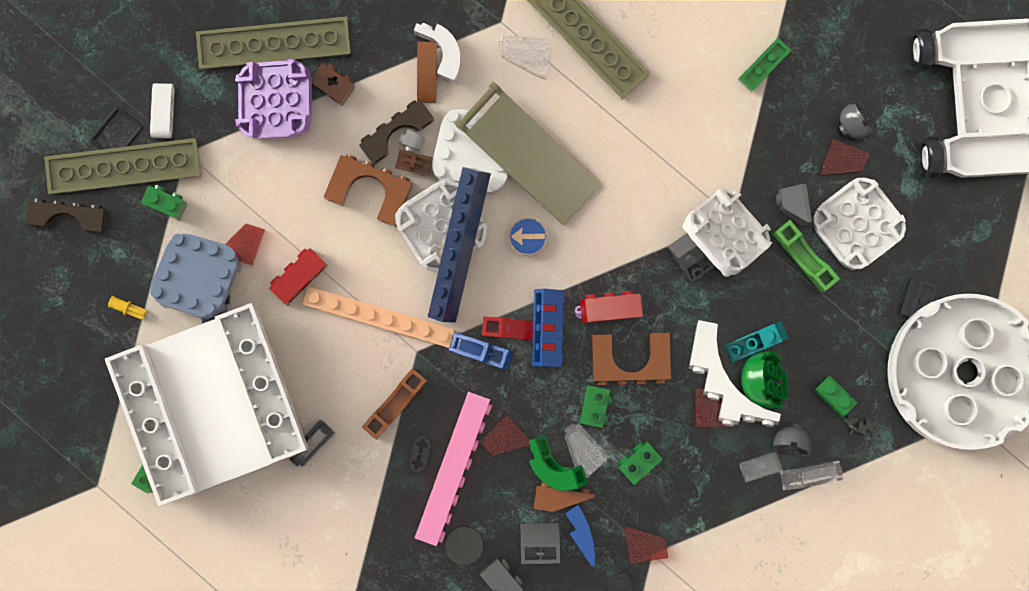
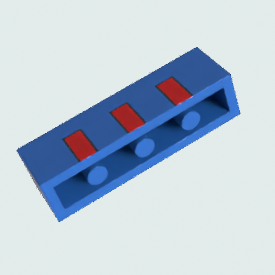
M534 290L532 366L562 367L564 290Z

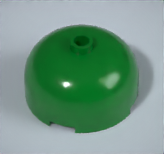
M774 351L757 353L751 356L745 363L741 376L742 388L746 398L766 410L783 408V400L788 398L787 372L782 370L780 364L782 359ZM782 380V385H781V384H774V382H773V381Z

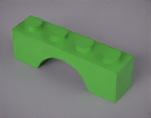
M791 220L772 234L821 293L825 292L840 279L830 266L811 250L803 234Z

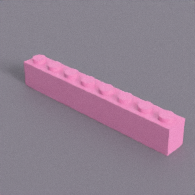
M468 392L418 527L416 539L437 546L438 542H443L446 534L443 531L444 525H449L452 517V514L449 513L451 506H456L459 495H456L458 487L462 488L466 477H463L465 469L469 470L473 460L469 458L471 451L475 452L479 443L476 440L478 433L482 434L486 424L482 421L485 415L489 416L492 404H489L490 399Z

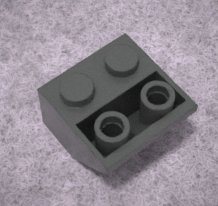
M688 233L668 246L674 259L691 282H694L715 267L690 238Z
M559 523L520 524L521 564L560 563Z
M498 557L480 572V576L492 590L523 591L522 579L517 574L513 575L509 571L511 566L504 558L500 560Z

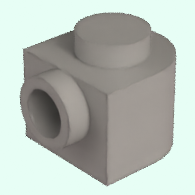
M407 129L406 133L402 132L399 143L405 146L404 150L415 153L421 150L425 136Z

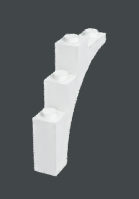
M699 320L696 327L689 369H693V372L698 374L707 372L703 395H707V398L712 400L722 398L718 421H721L726 426H734V424L737 425L740 418H743V421L749 423L759 421L764 426L773 427L777 425L781 414L754 404L742 395L729 380L718 355L716 339L718 324Z

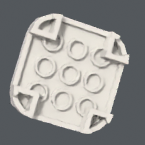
M456 109L449 111L441 123L432 160V169L436 178L439 181L451 179L459 184L462 167L479 169L491 173L486 194L499 191L505 185L508 173L455 126L458 119L461 120L469 110ZM477 113L466 126L471 129L484 114Z
M857 178L822 203L812 216V223L816 233L837 260L849 270L862 269L868 266L904 237L906 230L904 216L900 215L874 179Z
M451 179L436 182L405 202L395 214V223L399 232L419 263L430 271L439 270L457 193L458 183ZM482 217L480 218L473 250L480 248L487 237L488 228Z
M722 187L688 214L683 224V229L722 274L729 277L730 275L740 273L770 247L772 242H770L769 231L771 229L768 224L764 227L760 225L738 199L741 194L737 190L732 192Z

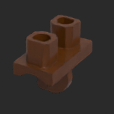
M399 149L395 169L429 177L433 157Z

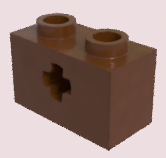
M322 63L312 77V86L343 106L355 89L354 80L345 74L343 76L338 74V69L331 64L326 66ZM336 80L337 85L331 86L330 81Z

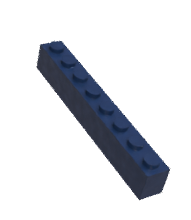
M462 167L428 317L434 320L456 323L491 176L489 172Z

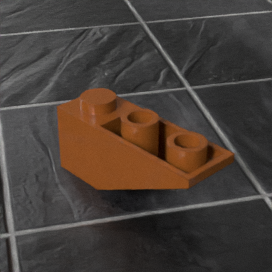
M541 482V486L537 485L533 509L554 512L594 498L595 494H591V490L579 488V492L557 490Z

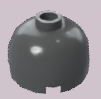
M852 101L840 113L842 125L839 128L845 136L849 134L853 139L867 138L875 133L874 126L865 112L863 113L859 110L861 108L856 101Z
M790 424V426L783 427L775 434L773 450L782 455H785V452L792 453V457L796 458L809 457L812 450L810 434L798 424Z

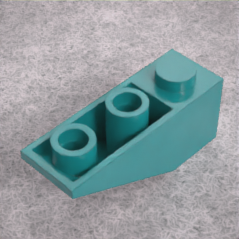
M782 321L724 346L733 363L787 340L789 337Z

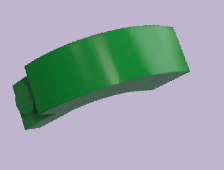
M546 435L529 440L531 451L534 455V459L529 461L538 478L546 485L557 490L569 491L588 484L582 465L568 468L556 462L552 456Z

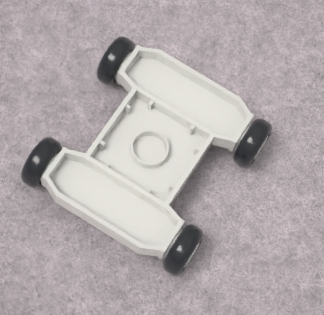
M1029 19L952 23L934 33L929 29L917 30L912 40V56L917 70H931L934 64L953 68L958 128L957 136L945 139L942 142L938 137H926L921 146V165L924 175L927 178L936 179L941 177L943 172H949L961 178L1029 174Z

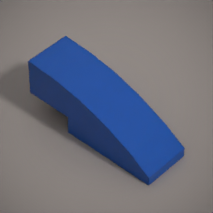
M454 333L449 348L451 352L504 370H508L513 352L458 333Z
M577 504L565 512L575 527V530L569 534L590 565L593 566L595 565L593 538L586 518Z

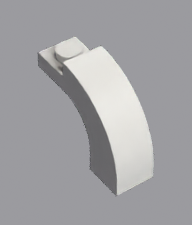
M422 23V25L416 24L414 29L415 35L432 42H437V45L442 50L443 58L437 71V76L455 84L461 68V56L455 38L447 29L437 24L435 30H432V27L425 23Z

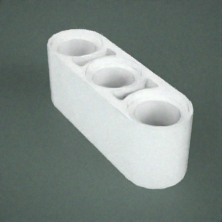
M154 83L151 104V138L171 139L173 132L174 85Z

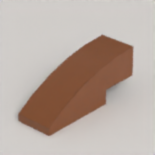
M418 42L417 101L436 103L437 42Z

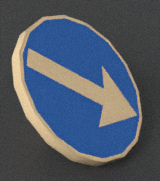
M527 217L513 224L510 229L509 240L516 252L529 256L537 254L543 249L546 244L547 233L541 222Z

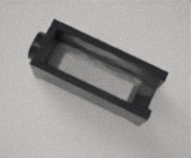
M319 420L304 436L309 450L294 455L289 460L297 467L299 465L304 467L336 432L323 420Z

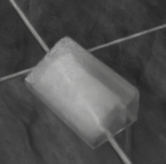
M776 452L739 463L745 482L783 471Z

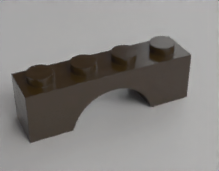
M415 100L406 106L407 109L404 112H397L391 117L392 121L388 124H381L376 128L377 132L371 136L368 134L360 140L361 144L359 146L372 164L376 165L389 155L388 141L396 130L413 128L420 132L435 121L421 100L417 102Z
M34 199V202L27 201L25 224L28 226L49 228L50 224L59 216L72 215L79 221L83 231L105 234L108 211L102 209L101 205H91L89 208L83 207L84 204L72 203V206L64 205L65 202L53 201V204L45 203L46 200Z

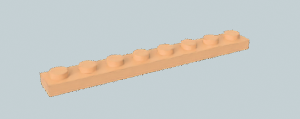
M309 286L302 305L447 348H450L455 329Z

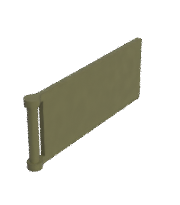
M495 82L489 85L488 91L467 114L455 123L459 130L465 133L562 225H565L601 185L587 169L517 105ZM495 93L500 96L471 129L466 126Z

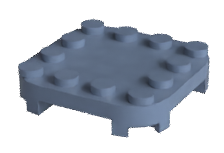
M175 234L166 246L152 280L150 294L166 309H174L199 317L201 320H209V318L223 313L226 308L224 304L236 273L241 270L239 257L231 247L191 234Z

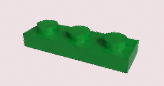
M777 38L738 80L748 90L753 92L792 50Z

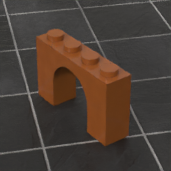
M346 154V157L340 155L324 194L325 200L343 206L351 186L357 180L364 177L375 178L385 188V199L377 220L396 227L395 214L407 201L413 186L409 182L410 179L399 175V178L393 176L392 171L385 168L378 170L374 168V164L367 161L360 163L352 155Z
M670 333L649 334V360L646 366L638 372L623 371L615 364L612 356V334L592 335L593 382H597V385H609V381H616V385H628V381H636V384H647V380H655V384H666V380L671 379Z

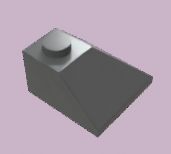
M806 184L787 187L778 191L776 204L780 206V210L801 226H807L812 222Z

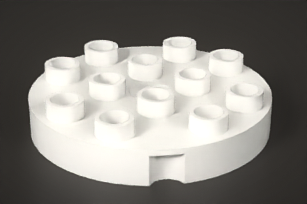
M959 294L931 302L915 312L896 335L888 360V383L891 396L904 420L926 439L938 445L954 449L976 450L994 447L1004 443V440L1015 432H1021L1029 425V321L1007 303L979 294ZM971 360L977 367L978 376L972 382L964 384L957 375V368L962 362Z

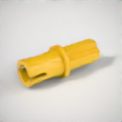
M112 296L108 303L109 308L121 311L125 316L128 314L143 320L147 314L146 309L133 305L131 301L126 302L115 296Z

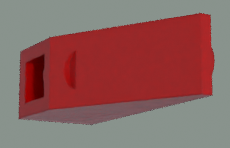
M483 316L482 337L533 341V321Z

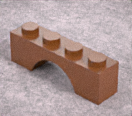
M412 368L386 401L364 423L362 428L378 440L428 381Z

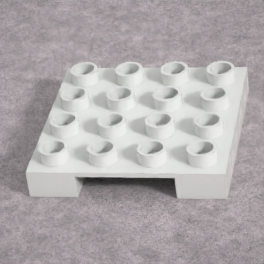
M253 303L215 316L214 320L146 346L139 345L105 358L158 506L166 505L309 450L258 310Z

